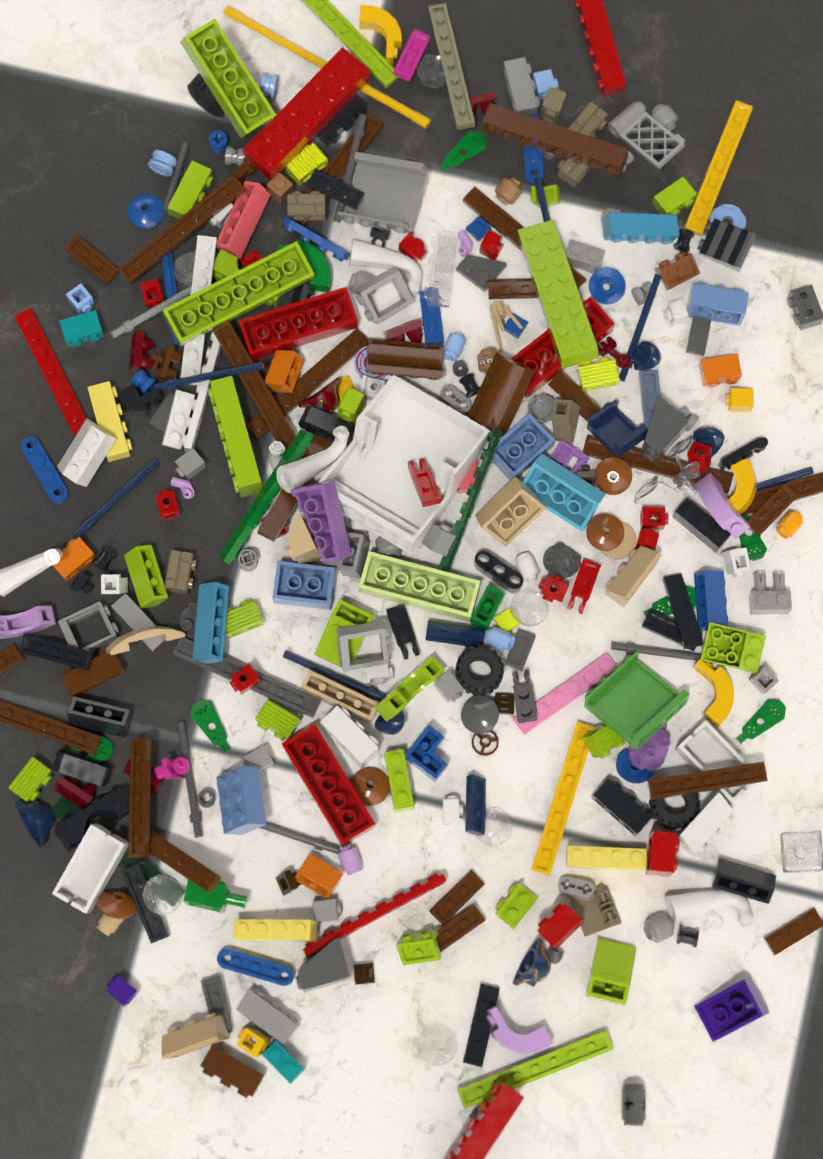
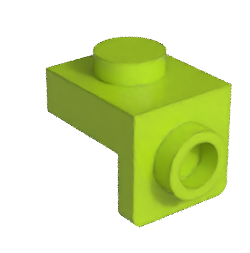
M555 184L543 187L547 206L560 204L559 186ZM534 185L531 186L530 199L533 204L540 208L536 186Z

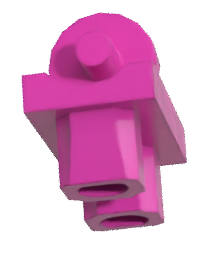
M182 757L177 759L165 758L161 760L163 765L155 767V772L158 779L182 780L185 778L184 774L189 771L190 763L186 758Z

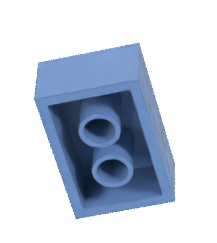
M702 282L693 283L686 308L688 317L693 318V316L711 319L713 322L741 326L746 315L749 292H744L743 289L738 288L733 290L726 289V287L720 285L715 287L707 286L706 283Z
M529 413L487 450V457L511 481L515 476L519 478L527 471L541 453L545 455L552 449L555 439Z
M277 561L272 597L273 603L330 610L335 568Z
M239 766L216 777L224 834L243 835L266 825L259 767Z

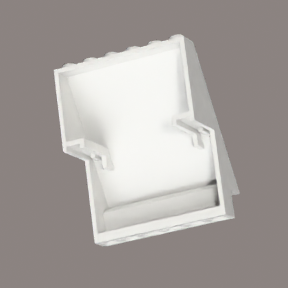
M393 375L358 416L353 441L318 483L334 480L342 514L411 554L415 547L418 549L422 547V541L432 523H437L486 445L490 430L471 420L468 416L457 412L452 407L438 401L435 397L426 394L421 389L407 383L404 379ZM419 459H425L442 499L440 504L422 507L408 470V461H413L416 469L420 470Z

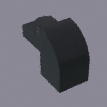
M134 384L117 392L124 409L130 415L136 417L148 416L147 408H153L162 401L158 389L140 396Z

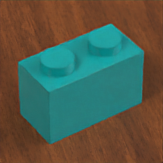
M96 310L59 321L68 347H78L84 342H95L104 337Z
M277 1041L262 1054L290 1084L305 1071Z

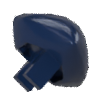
M645 340L640 342L635 348V355L629 354V357L634 361V370L639 371L655 368L662 359L659 348L652 342Z
M707 426L694 431L692 439L693 442L712 446V458L723 445L725 436L721 430Z
M401 710L387 722L379 715L375 721V729L388 735L398 734L405 724L404 712Z

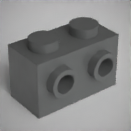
M812 284L791 290L787 303L789 308L793 309V319L795 324L799 325L800 331L822 324L823 312Z

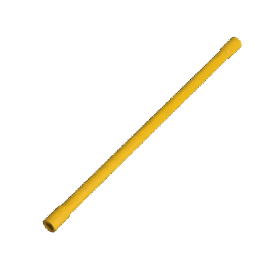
M229 5L226 6L223 15L235 22L243 24L319 68H322L327 63L322 58L245 16L237 9ZM365 84L360 89L361 92L406 116L426 129L429 126L430 118L408 108L368 84Z

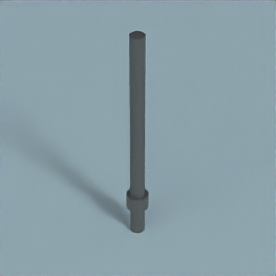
M364 114L359 115L357 127L353 131L354 139L343 183L349 186L356 162L354 155L355 152H358L361 138L364 137L365 133L363 129L367 116ZM339 202L337 203L333 222L336 223L341 222V218L337 213L338 211L343 212L345 206Z
M611 642L610 648L611 650L625 651L626 654H634L638 651L641 654L699 661L702 655L699 653L639 646L631 642L626 644Z
M185 722L177 723L182 758H186L190 763L189 771L185 774L191 810L189 815L190 823H193L195 838L203 837L200 823L202 817L198 810Z
M266 822V825L259 827L314 846L315 849L320 851L326 850L338 854L340 849L339 846L327 843L324 839H315Z

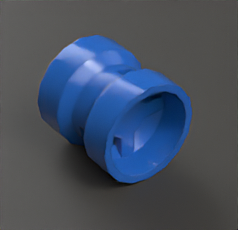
M143 369L139 370L131 380V385L134 384L136 388L139 387L143 394L151 392L154 389V384L157 383V380L147 376V372Z

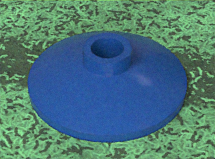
M140 194L130 201L127 208L128 218L138 228H153L164 217L163 203L155 195ZM148 207V210L143 211L142 208Z
M601 268L594 272L589 280V292L593 299L601 304H614L625 293L626 283L624 277L613 268ZM607 284L609 290H604L603 285Z
M628 749L622 751L617 757L616 770L624 780L638 784L646 782L652 777L654 770L648 771L649 769L645 768L641 770L631 763L628 758Z

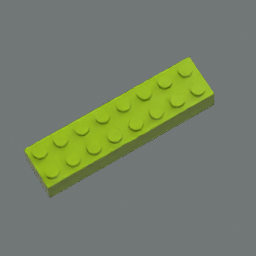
M554 219L519 229L518 240L561 368L564 369L598 359V347Z
M296 241L163 309L162 314L179 346H182L212 331L216 327L313 279L315 274Z

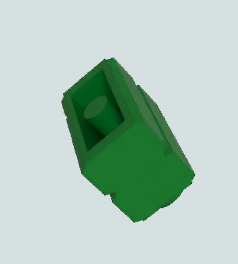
M488 585L470 618V623L487 631L499 609V605H501L505 593Z

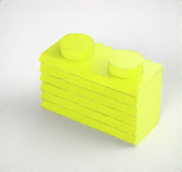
M312 143L311 145H306L300 151V154L295 156L286 166V172L301 186L310 179L314 169L320 171L328 165V158L315 143Z
M602 358L597 363L591 364L588 361L581 363L577 367L580 387L584 392L616 386L619 383L620 379L615 359Z

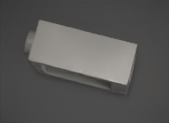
M395 267L389 268L355 289L358 294L356 295L358 303L361 306L363 305L366 310L364 311L365 317L376 325L414 303L400 271ZM392 280L401 300L376 314L367 294Z
M99 601L58 621L69 645L79 647L69 626L98 612L101 613L111 635L82 649L94 651L118 638L116 633H119L115 622L110 623L108 617L111 614L107 605L102 606Z
M382 621L336 629L339 663L343 672L389 664L388 656H391V649L389 644L387 645L386 640L389 638L388 627H384ZM379 634L381 654L350 659L348 639Z

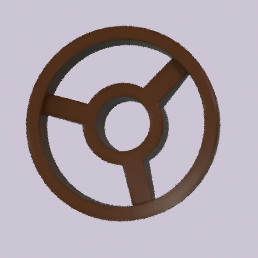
M490 732L495 736L494 739L475 733L471 741L473 750L481 756L492 755L499 745L495 732ZM476 735L480 739L481 752H478L474 747ZM488 739L489 744L483 745L481 741ZM492 742H497L492 752L483 754L485 748H488Z

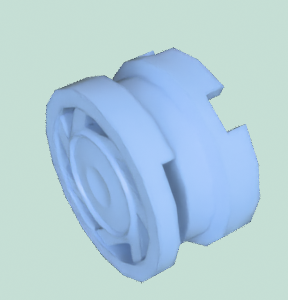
M263 72L260 90L265 97L270 96L271 100H274L278 86V74L273 76Z
M155 150L152 154L153 158L148 162V166L158 174L171 176L173 173L172 168L176 166L177 160L164 151Z

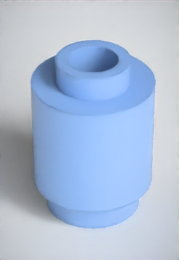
M458 332L449 334L443 346L444 358L450 361H455L456 358H459L466 344L464 335Z
M495 626L492 629H488L485 634L486 643L502 651H510L515 642V637L511 633Z

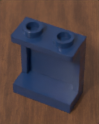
M614 400L612 403H606L599 412H594L589 416L586 429L618 459L642 442L648 429L643 424L637 427L618 409L619 402Z

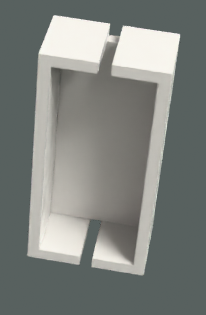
M706 720L676 748L677 753L696 772L748 764ZM753 784L714 791L717 794L720 793L731 806Z
M97 823L91 824L52 893L67 903L72 902L71 905L85 914L92 912L99 896L103 893L129 846L128 841L116 834L110 835L111 831Z

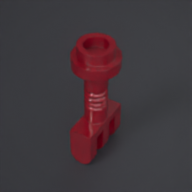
M610 336L606 338L608 344L602 341L600 342L601 347L597 345L598 354L602 357L607 354L611 355L616 360V365L619 368L625 369L630 365V357L625 353L620 354L614 349L617 347V344Z

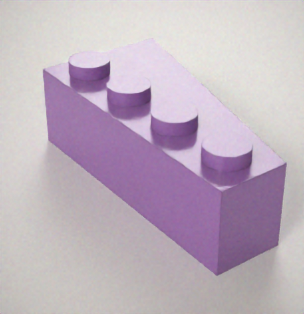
M335 481L310 484L290 490L293 497L295 496L299 503L297 506L300 512H303L307 520L308 530H311L313 533L315 545L323 562L338 561L351 556Z

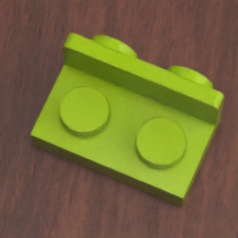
M519 883L518 886L513 884L507 892L510 895L507 900H501L495 907L497 910L495 916L513 930L538 899L522 883Z
M426 929L419 933L407 932L401 935L396 946L403 966L440 960L442 956L436 941L439 934L438 930L431 931Z

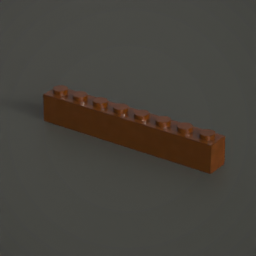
M491 103L482 120L483 131L489 135H498L507 141L513 140L519 142L522 146H531L540 152H549L558 158L564 157L576 164L582 163L588 165L591 169L603 170L609 175L620 176L628 159L627 148Z

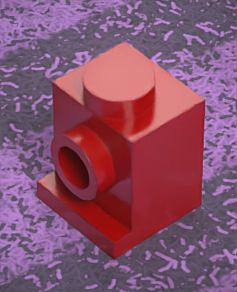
M488 230L480 244L479 254L492 260H497L504 246L501 243L502 236Z
M412 231L398 244V251L414 259L416 262L422 261L428 254L424 243L418 238H413Z
M158 279L140 283L147 309H151L164 301Z
M693 442L687 453L688 468L693 469L695 473H706L711 464L712 446ZM697 451L703 452L704 454H697Z
M169 489L159 491V495L155 497L162 521L181 516L174 491ZM170 500V503L168 505H165L163 503L164 501Z
M642 507L640 511V530L645 528L664 530L665 525H668L669 519L668 513H665V507ZM651 518H656L657 522H651Z
M650 528L641 529L635 549L643 546L655 551L659 533H655L656 531Z
M248 663L230 676L231 682L229 684L235 692L239 691L242 695L261 681L250 663ZM246 676L247 680L241 682L240 677Z

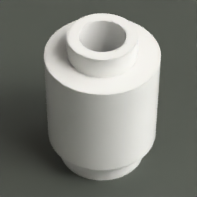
M529 552L515 558V565L523 581L531 582L538 578L537 575L540 572L533 556H530Z

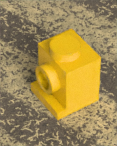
M253 1026L243 1028L239 1033L237 1046L257 1058L265 1052L272 1037L265 1035Z

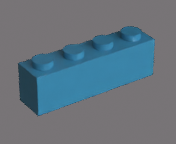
M609 212L602 218L604 240H611L613 243L621 241L637 243L642 241L646 244L662 242V244L666 245L673 243L679 237L677 215Z
M218 582L199 585L192 660L205 664L223 661L229 586Z

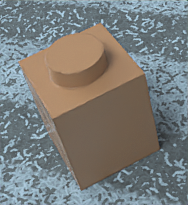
M279 172L267 184V191L271 194L272 198L282 205L287 200V195L294 192L293 183Z

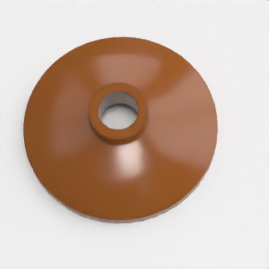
M606 458L595 469L596 485L606 494H621L631 484V468L621 458ZM611 473H615L617 475V478L615 480L610 479Z
M599 514L588 523L586 536L594 548L601 551H610L621 544L624 538V527L617 517L611 514ZM608 528L609 533H604L602 529Z
M366 767L359 770L351 781L352 786L366 806L380 804L386 799L390 790L387 775L375 767ZM368 782H372L374 784V787L372 789L367 788L366 785Z
M107 890L98 898L97 904L100 911L111 918H129L137 910L131 894L122 890Z

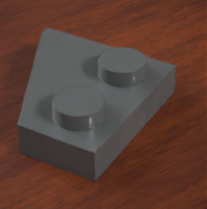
M467 254L456 267V271L485 293L488 289V279H497L507 267V263Z

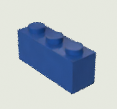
M702 570L695 573L696 613L699 630L707 631L709 622L728 626L724 571Z

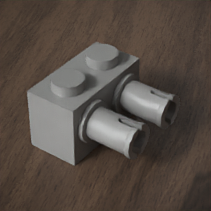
M347 533L351 556L338 561L323 562V566L334 567L343 576L361 578L370 542L363 534Z
M760 573L753 574L755 590L749 595L750 615L789 614L792 610L791 590H785V573H780V575L779 573L773 574V591L766 590L765 573H761V575Z

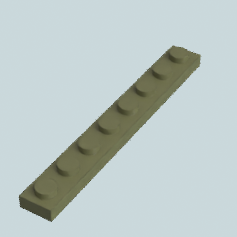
M443 3L428 6L456 128L460 130L475 127V120L447 5Z

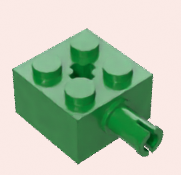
M188 880L183 902L189 906L225 913L227 904L245 908L247 896L230 893L228 886L223 881H219L209 894Z

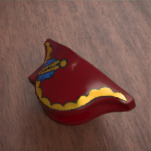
M339 377L299 403L298 406L300 408L311 406L327 413L333 412L339 401L337 387L340 382Z

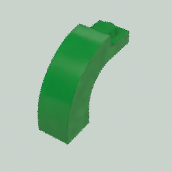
M298 240V244L315 274L313 279H311V290L324 293L330 292V268L325 256L315 246ZM290 244L278 245L277 251L281 250L282 248Z

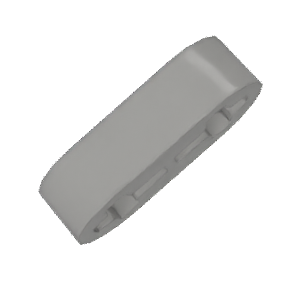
M448 384L441 388L440 397L445 404L463 415L469 413L471 402L453 385ZM451 390L454 399L451 396L445 397V391L449 392ZM457 401L461 404L466 403V409L462 408L460 410Z
M564 876L558 882V890L564 896L588 901L595 895V887L590 881ZM569 882L571 887L565 890L563 885ZM585 887H589L590 892H587V895L583 894Z

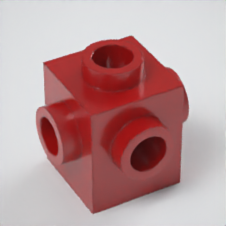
M552 574L551 577L546 576L545 579H541L538 585V589H540L539 594L543 595L542 599L553 603V600L562 603L569 584L562 582V577ZM551 585H554L555 590L553 592L550 591Z

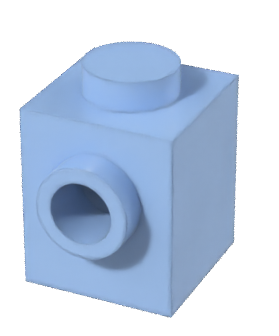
M551 69L533 73L532 80L535 81V93L539 100L545 99L549 88H559L556 78H553Z
M79 284L66 294L69 303L79 315L90 312L95 305L92 296L82 284Z

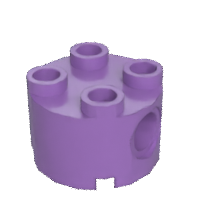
M659 729L638 750L629 745L628 758L638 769L643 770L645 768L649 769L648 771L658 769L665 761L670 740L666 733Z

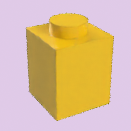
M731 388L729 393L725 395V405H728V412H751L753 409V389Z

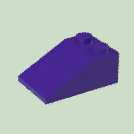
M751 977L694 1006L712 1042L770 1013Z

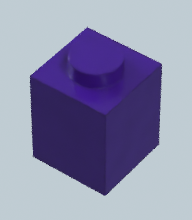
M120 975L117 978L114 976L107 984L109 988L106 991L124 1007H127L139 993Z

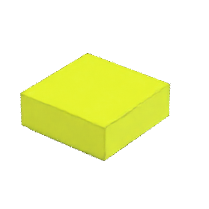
M510 608L493 619L498 627L506 632L520 625L519 620Z

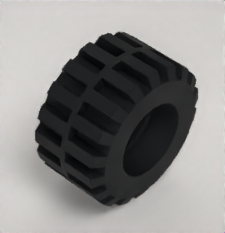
M198 73L187 86L191 97L211 115L223 117L225 112L200 73Z
M482 645L477 647L471 646L468 650L465 649L462 655L458 657L455 667L456 679L464 688L465 693H472L473 696H485L487 693H493V690L499 687L504 674V663L501 661V656L497 655V651L490 650L489 646H486V648L482 647ZM476 661L485 662L490 667L491 674L485 680H475L468 673L469 665Z
M699 794L681 795L685 802V810L679 815L671 814L665 809L663 805L664 798L649 799V810L652 812L653 820L656 819L658 821L657 824L663 825L666 829L672 828V830H676L677 828H684L694 820L699 812Z

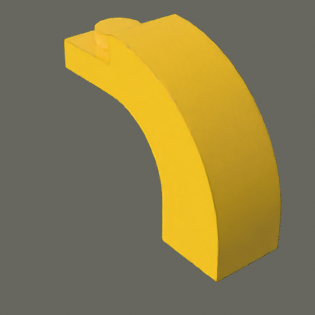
M360 5L359 29L376 31L385 38L387 43L386 61L393 65L394 58L397 59L398 49H402V35L397 21L391 14L379 7Z
M748 458L731 466L737 480V487L732 497L728 500L740 515L751 505L757 489L756 474Z
M699 659L693 669L702 675L712 685L714 690L713 704L704 713L703 717L718 728L732 709L734 701L733 685L730 677L721 666L714 671L713 666L709 662Z

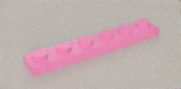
M607 653L536 702L537 721L518 723L517 716L513 718V721L523 735H526L597 685L601 679L607 678L616 667V664Z

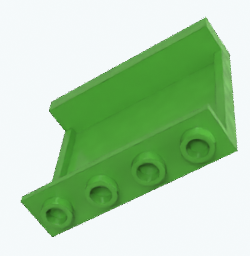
M638 651L632 656L628 655L624 659L623 664L620 667L616 666L611 671L609 677L601 679L594 690L590 689L585 695L586 700L584 704L588 711L635 750H638L687 704L690 696L685 689L678 693L638 660Z

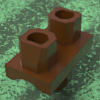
M169 345L168 348H165L164 353L157 350L156 355H150L149 360L153 362L152 368L158 369L156 380L162 381L163 379L167 380L176 377L177 370L170 368L169 364L172 362L178 365L182 354L174 350L175 346Z

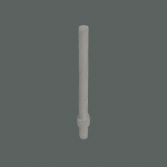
M192 285L136 318L123 322L122 326L110 332L112 338L114 339L125 332L129 333L134 330L135 326L160 313L166 307L191 295Z

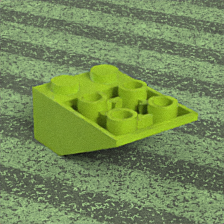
M339 599L314 655L341 667L336 629L371 623L374 621V615ZM366 636L348 639L350 659L356 658Z
M709 622L700 660L757 674L766 636Z
M598 938L585 997L621 1006L626 1005L637 947Z

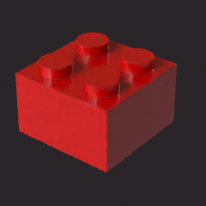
M653 831L649 835L646 875L670 877L675 873V870L677 871L678 859L675 858V853L679 851L680 839H677V833Z
M559 903L552 910L554 914L549 919L545 917L538 924L540 928L537 931L554 949L559 948L584 923L566 903L563 905Z

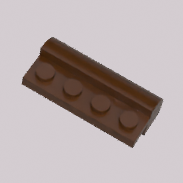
M368 338L365 373L408 376L410 378L420 377L430 380L443 378V346Z
M496 352L467 416L490 430V436L502 438L511 425L535 370L524 363L513 361L504 354Z

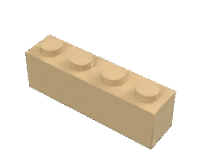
M311 670L308 671L301 685L302 692L318 698L334 708L336 706L340 709L343 707L351 716L370 725L377 713L374 706L378 702Z

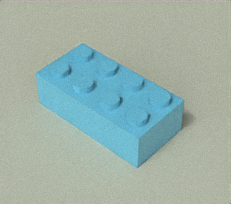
M542 453L534 461L523 481L543 502L547 510L580 531H583L606 495Z

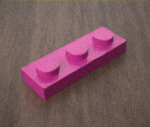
M416 29L413 30L394 69L393 75L410 82L431 36Z

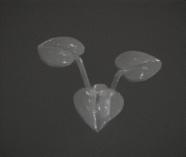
M692 435L673 445L667 454L670 458L675 457L681 469V472L673 479V483L677 484V487L662 478H658V476H653L643 482L637 489L634 496L635 504L637 500L651 493L658 483L669 486L677 493L680 491L686 498H691L697 493L696 485L691 479L700 477V463L694 461L683 467L679 459V454L684 452L690 445L693 438Z

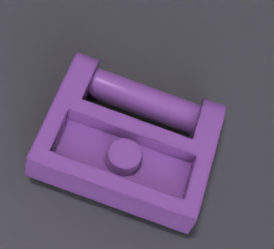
M562 439L549 457L564 468L567 467L573 456L578 458L571 469V472L575 475L580 471L581 466L590 459L586 454Z

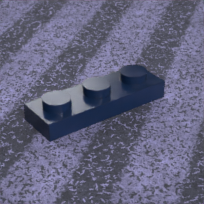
M428 620L425 640L466 647H477L478 645L483 647L485 629Z
M473 774L466 776L465 832L482 836L485 835L486 779Z

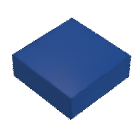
M480 216L475 218L466 227V231L478 242L485 237L488 230H492Z
M512 313L523 328L520 329L509 317L504 325V329L507 333L519 339L529 322Z

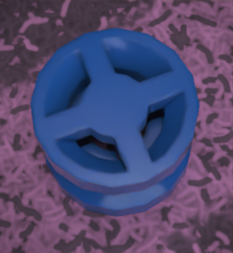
M221 130L213 131L210 134L209 142L212 151L216 153L224 152L228 146L227 135Z

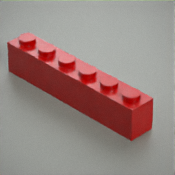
M574 0L575 8L579 9L580 12L578 15L579 23L584 26L585 42L588 41L589 44L588 55L594 62L592 63L593 73L597 74L598 90L602 91L603 97L624 92L626 82L603 1Z

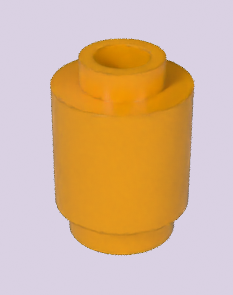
M788 511L777 524L776 532L784 539L792 537L804 523L802 515L797 511Z

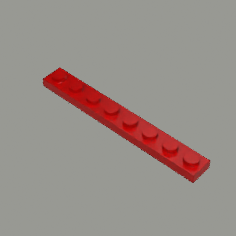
M29 308L14 315L74 437H76L87 418L32 309Z
M436 873L428 877V882L423 885L419 882L411 886L410 892L406 894L400 892L392 897L393 901L387 904L384 901L376 905V910L371 913L367 910L357 916L358 920L354 922L348 920L340 925L341 929L335 932L333 929L327 931L322 935L324 938L317 942H307L305 944L306 947L303 949L306 957L324 949L334 939L339 938L340 940L445 884L447 881L445 876Z

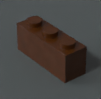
M105 649L98 654V657L92 659L90 670L74 667L65 670L61 678L71 697H80L125 673L116 654L110 655Z
M214 1045L211 1046L200 1065L204 1068L202 1071L204 1074L211 1078L216 1075L221 1078V1084L228 1088L233 1085L238 1088L237 1093L245 1098H248L249 1095L251 1097L255 1095L265 1077Z

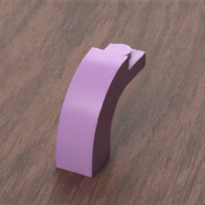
M711 473L696 483L701 500L724 530L726 529L736 539L750 528L749 523L727 499L722 484Z
M36 606L22 613L0 616V639L35 633L55 625L52 606Z
M496 1006L486 1011L488 1013L486 1018L489 1024L496 1028L489 1032L499 1045L510 1051L533 1053L554 1044L544 1026H539L526 1034H518L507 1026Z

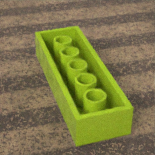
M215 18L180 41L182 47L241 138L276 116Z
M229 376L210 381L211 388H208L211 404L215 405L213 410L216 422H220L217 425L221 440L225 439L222 443L226 458L230 457L227 459L231 475L235 474L232 477L235 492H240L241 498L258 494L262 489V483L233 378Z

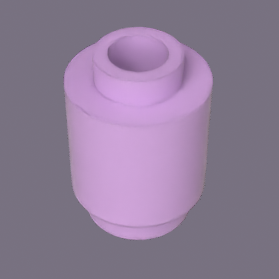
M351 845L339 849L341 853L337 855L344 872L346 871L348 876L362 870V862L356 847L351 848Z

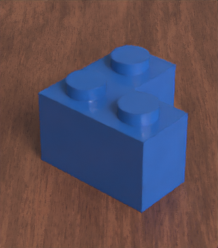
M428 725L405 754V760L434 782L439 779L448 766L444 760L434 754L444 741V736Z

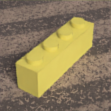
M110 381L89 386L88 391L98 426L116 438L106 455L108 462L130 457L129 450H132L130 439L125 438L124 433L128 431L125 421L121 422L119 415H123L120 404L115 402V398L118 397L115 386L111 387Z
M567 846L566 868L645 871L647 866V849Z
M234 919L233 940L240 942H317V922L313 920Z

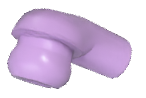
M461 230L457 233L458 238L462 242L460 248H458V253L466 257L467 254L471 253L473 242L465 230Z
M172 477L171 486L180 488L184 498L190 499L194 496L195 490L189 480Z

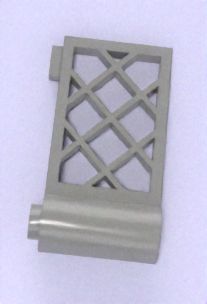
M633 101L607 124V128L614 137L622 139L659 170L685 147V139L679 134H672L645 112L646 107L643 103ZM647 120L651 123V127L641 128V124ZM651 132V139H640V133ZM653 132H662L664 138H653ZM630 133H638V139H629L627 136ZM674 142L678 145L674 149H666V143ZM651 143V150L641 149L640 144ZM653 143H664V149L653 150ZM653 154H664V158L657 162L653 158Z

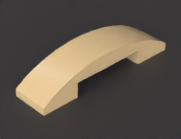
M164 626L139 628L114 640L106 648V652L114 655L130 651L128 644L130 642L161 635L163 640L170 641L185 637V633Z

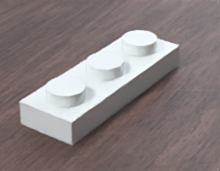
M175 390L162 441L163 446L181 450L183 436L186 432L195 395Z

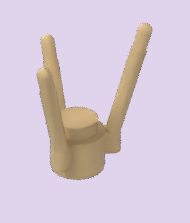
M498 301L489 306L497 344L499 350L502 351V342L497 322L501 331L504 332L502 320L508 314L520 329L523 326L511 313L509 307L504 306L501 301Z

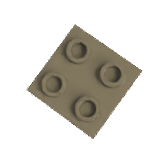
M608 886L596 889L595 895L591 900L571 899L575 913L584 921L581 928L585 937L622 923Z

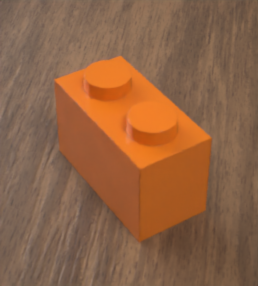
M276 350L265 379V384L273 392L292 393L304 360L295 351Z
M738 354L700 360L699 370L702 386L711 388L722 383L732 385L740 381L742 372Z
M78 537L67 543L66 548L62 551V558L52 567L68 582L96 557L82 539Z
M309 854L298 870L295 881L328 900L340 883L343 873L336 867L323 862L321 858Z

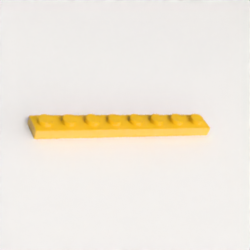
M737 100L734 104L684 228L691 230L695 235L702 236L753 106Z
M580 722L576 723L531 871L546 876L551 874L589 751L582 737L596 727Z

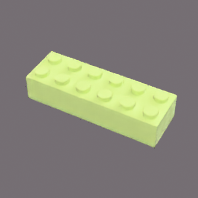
M369 551L358 588L359 593L470 622L480 581Z

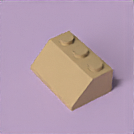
M515 476L475 516L483 530L507 546L546 509V506L525 483Z
M299 513L296 515L287 538L289 546L286 549L296 563L311 565L322 560L315 545L312 531L308 530L307 522Z
M640 546L638 550L634 548L628 556L629 562L626 565L623 563L617 570L619 574L615 580L611 578L605 586L607 588L605 595L624 608L657 565L662 554Z
M215 1013L204 1016V1021L198 1022L193 1020L185 1023L186 1027L182 1029L179 1026L168 1029V1034L162 1035L161 1057L162 1060L177 1058L229 1039L230 1036L223 1015L216 1016Z

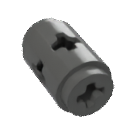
M624 1084V1089H622L621 1120H624L623 1125L644 1126V1121H646V1090L644 1089V1084Z

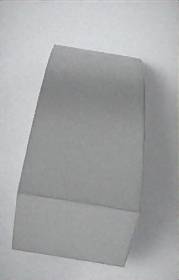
M126 593L111 606L114 612L132 631L139 628L156 626ZM161 635L142 639L152 652L165 641L161 638Z

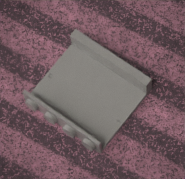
M355 152L354 160L358 166L351 187L363 192L365 195L357 211L346 206L344 212L338 211L339 217L347 224H353L354 222L359 223L363 227H370L371 225L376 226L380 230H387L388 228L393 229L397 233H411L429 172L428 168L424 163Z

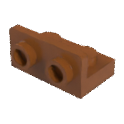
M679 252L674 255V259L670 261L664 260L654 269L656 273L662 276L661 279L666 290H670L701 274L692 253Z

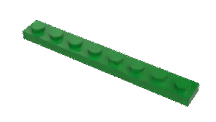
M300 429L221 550L218 558L229 565L237 558L239 549L242 545L246 544L249 538L248 535L252 529L257 527L261 515L268 510L269 503L280 491V485L276 477L277 469L282 465L300 460L304 449L310 446L313 435Z

